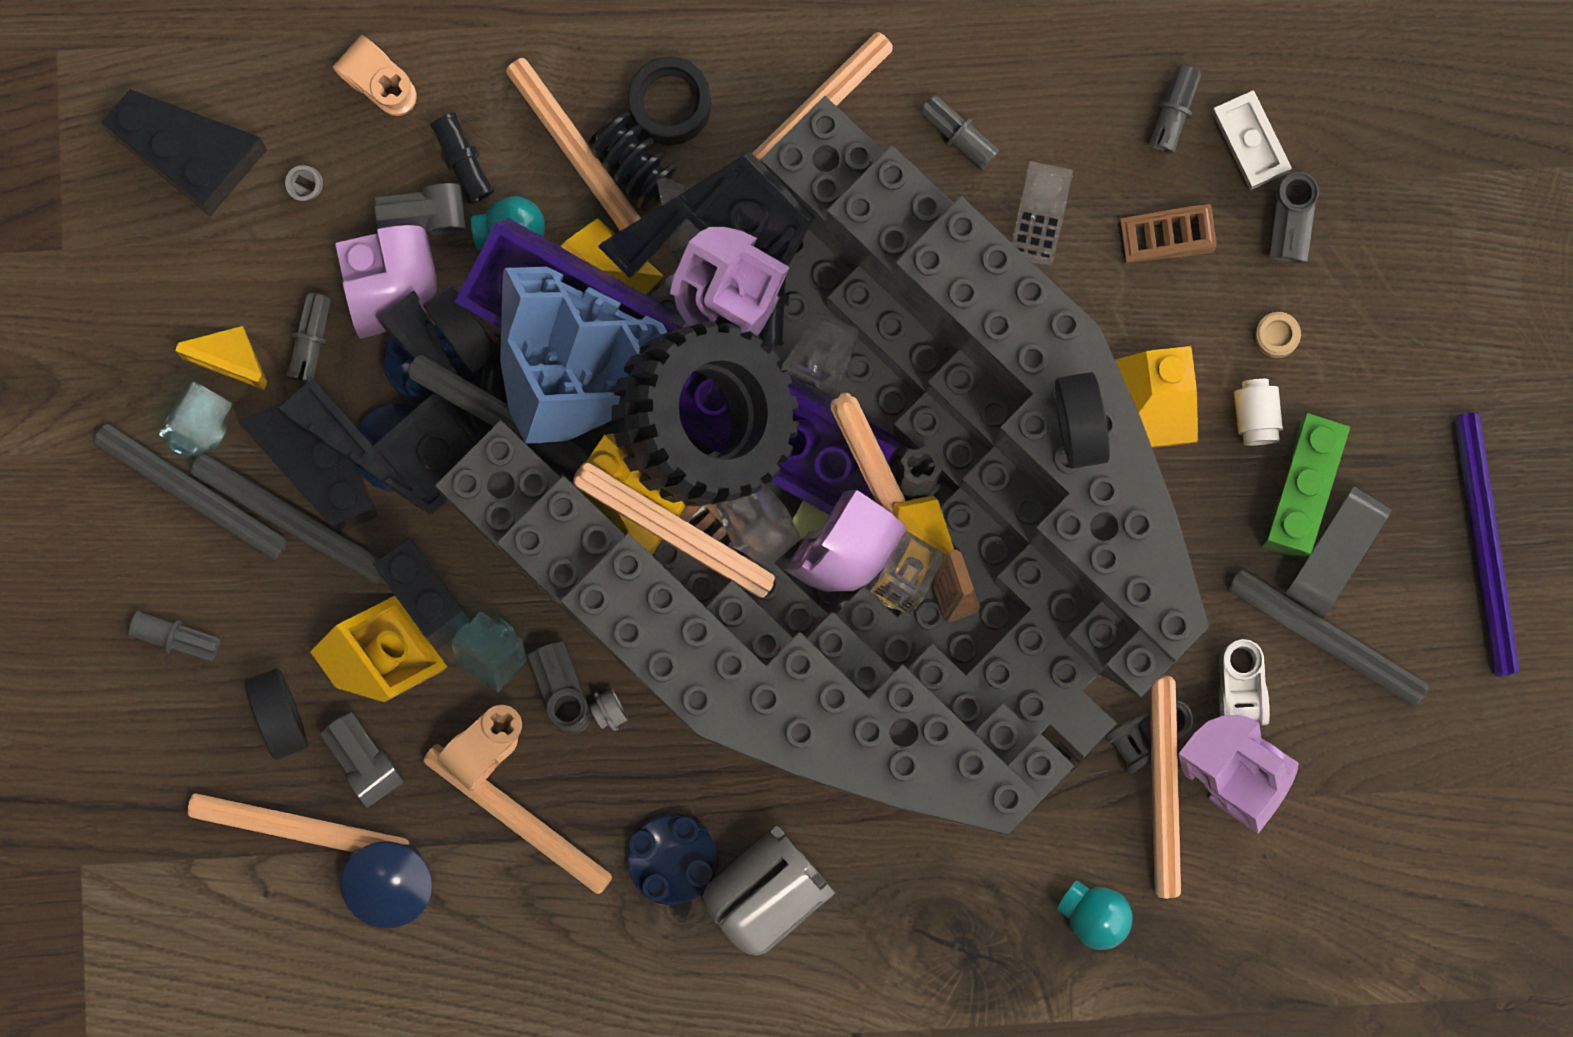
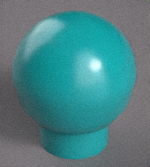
M508 196L496 201L487 213L471 217L472 234L477 250H482L495 222L508 218L544 237L545 220L542 212L535 203L521 196Z
M1075 881L1057 908L1058 912L1070 919L1073 934L1083 945L1091 949L1107 950L1118 946L1127 938L1132 927L1133 915L1128 901L1119 892L1106 887L1089 889L1079 881Z

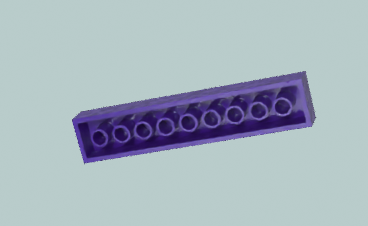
M510 218L495 222L455 300V303L501 328L504 269L549 267L564 275L563 283L583 293L590 287L620 302L619 310L638 320H642L647 315L663 323L667 332L681 329L685 324L680 314ZM694 371L687 378L680 394V421L687 435L721 453L727 444L731 431L730 407L719 386L707 376ZM791 378L793 383L788 384L791 396L797 395L799 409L793 411V421H798L799 423L797 437L789 438L788 444L793 446V451L788 462L777 464L780 467V473L772 483L828 515L831 514L844 491L858 490L872 499L873 495L830 409L832 400ZM868 421L890 466L903 440Z

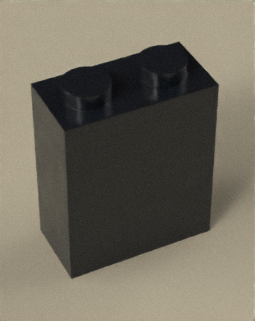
M411 538L373 564L435 650L472 625L469 618Z

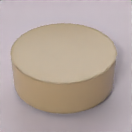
M1273 312L1266 315L1259 322L1255 331L1257 347L1263 354L1271 358H1283L1290 355L1296 349L1301 339V329L1294 317L1284 312Z

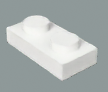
M1254 90L1213 109L1212 114L1250 190L1290 173L1292 167Z

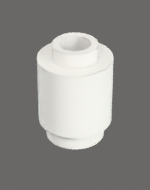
M1269 379L1243 381L1242 389L1234 391L1238 434L1243 435L1244 445L1257 446L1279 442V431L1283 430L1279 387L1269 386Z

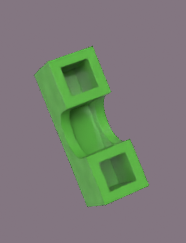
M1309 413L1303 418L1288 461L1290 465L1280 497L1274 506L1262 548L1305 561L1311 555L1350 426Z

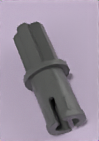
M1187 65L1176 68L1165 101H1160L1158 104L1161 112L1152 137L1148 142L1151 148L1160 152H1164L1167 149V154H1175L1185 121L1190 119L1193 114L1189 109L1201 78L1199 70Z
M933 95L922 106L920 110L922 115L950 139L947 145L949 147L954 145L980 171L1000 152L998 147L987 140L972 125L973 120L971 118L967 121L963 120L938 96Z
M318 293L306 294L297 332H292L291 336L296 339L286 377L297 380L301 364L304 362L305 367L301 381L308 382L312 378L315 380L314 375L321 345L327 344V340L323 339L332 303L331 298Z
M139 610L136 611L128 633L129 638L165 648L166 654L171 655L175 651L208 663L214 661L220 648V640L217 637L184 627L183 622L180 620L172 623L145 614Z

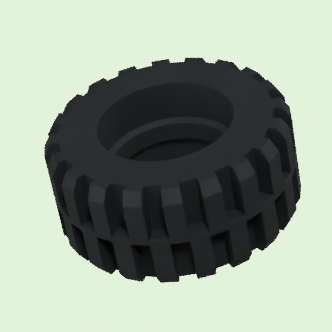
M714 322L698 323L661 334V337L649 340L640 347V354L629 358L624 366V372L628 376L618 379L614 389V394L620 396L619 404L612 406V420L618 421L620 430L619 433L614 434L617 447L624 446L628 456L623 461L630 472L639 470L642 474L639 482L649 491L661 489L659 495L662 499L672 503L682 501L685 506L712 505L737 500L760 491L763 484L772 482L780 473V467L777 464L788 462L793 451V446L789 445L788 441L789 438L797 437L799 425L798 421H793V411L799 409L797 395L791 396L788 384L793 383L788 370L781 371L777 365L780 357L772 347L762 349L760 346L763 341L759 336L751 331L741 333L739 326L729 323L716 325ZM694 371L714 381L724 393L730 407L731 431L729 439L722 452L716 458L704 454L691 443L680 421V394L687 378Z

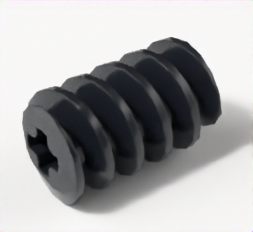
M626 111L607 121L593 134L587 144H594L592 154L595 158L606 157L603 163L606 171L612 172L617 170L615 181L618 184L624 185L629 183L626 193L630 198L641 196L637 205L641 211H647L660 203L677 187L674 183L678 185L679 180L673 181L671 179L677 166L674 163L661 168L660 163L666 153L663 150L653 155L648 153L654 143V139L650 137L639 142L637 137L643 127L638 124L628 129L625 125L632 114L630 111Z

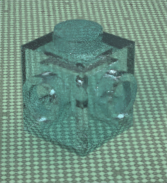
M193 381L182 389L159 435L168 440L167 445L172 450L184 456L190 457L192 454L199 456L209 448L215 450L227 431V427L222 423L232 403Z
M481 611L471 622L460 626L451 643L457 665L496 692H499L527 661L522 639L516 636L514 629L500 618L493 620Z

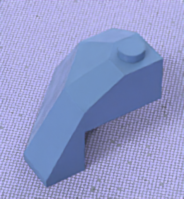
M549 267L505 268L502 283L500 362L509 413L525 444L569 441L611 421L612 406L619 404L620 396L614 394L617 380L628 376L624 372L625 364L631 356L640 354V347L646 342L667 333L663 323L647 315L642 320H638L620 311V302L590 287L583 293L563 283L564 275Z

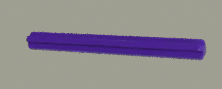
M1463 413L1455 418V427L1493 672L1495 676L1499 677L1511 676L1518 673L1520 668L1481 419L1478 413Z

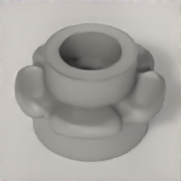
M612 688L602 694L599 691L594 693L596 702L590 705V709L597 723L602 729L609 726L613 731H617L618 725L628 721L627 714L618 696Z

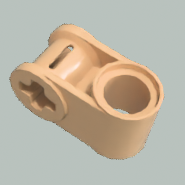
M362 34L332 66L333 70L359 93H363L391 116L405 115L416 104V90L406 73L394 64L379 47ZM392 86L394 89L400 88L402 92L396 97L394 94L388 95L386 91Z
M496 705L491 707L466 731L461 732L448 743L438 756V761L469 791H473L515 750L518 736L522 729L521 716L510 706ZM492 729L499 733L497 735L492 732Z

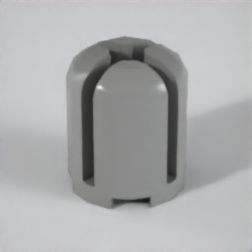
M777 824L711 880L703 894L705 908L709 916L716 924L720 925L723 933L739 950L747 954L761 955L770 951L835 894L828 884L824 888H820L826 880L786 836L780 841L778 840L785 833Z

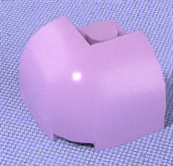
M404 225L377 229V234L335 243L347 304L354 328L360 339L387 333L378 320L413 290L417 293L420 299L419 303L425 313L427 311L424 309L423 304L437 294V275L426 230L421 226Z
M709 227L700 231L689 241L673 277L670 294L675 297L676 308L685 321L682 327L704 322H714L716 325L729 323L739 326L741 333L751 331L758 336L780 298L777 294L790 267L755 248L754 244L757 238L743 231L728 227Z
M858 490L844 491L821 530L808 531L785 571L805 584L821 591H854L869 584L884 568L907 528L892 513Z
M1224 715L1206 722L1193 734L1179 752L1181 768L1185 776L1190 780L1196 777L1204 783L1206 789L1211 793L1208 800L1257 834H1259L1284 800L1293 784L1299 764L1274 745L1262 739L1259 722L1242 715Z

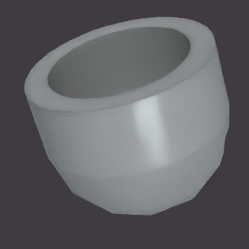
M300 165L289 171L286 176L285 186L289 195L294 199L310 201L315 199L322 191L323 179L315 168ZM298 175L316 183L314 190L295 182Z

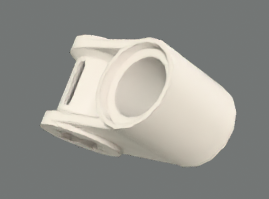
M1241 639L1234 641L1223 649L1219 657L1220 717L1224 715H1242L1259 721L1261 725H1268L1269 696L1265 682L1263 652L1258 644L1251 640ZM1238 648L1244 649L1252 656L1253 663L1249 672L1239 673L1233 669L1230 663V656L1233 650ZM1253 704V707L1236 708L1235 705Z

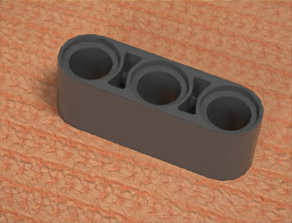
M1353 486L1285 594L1324 618L1386 522L1392 509Z

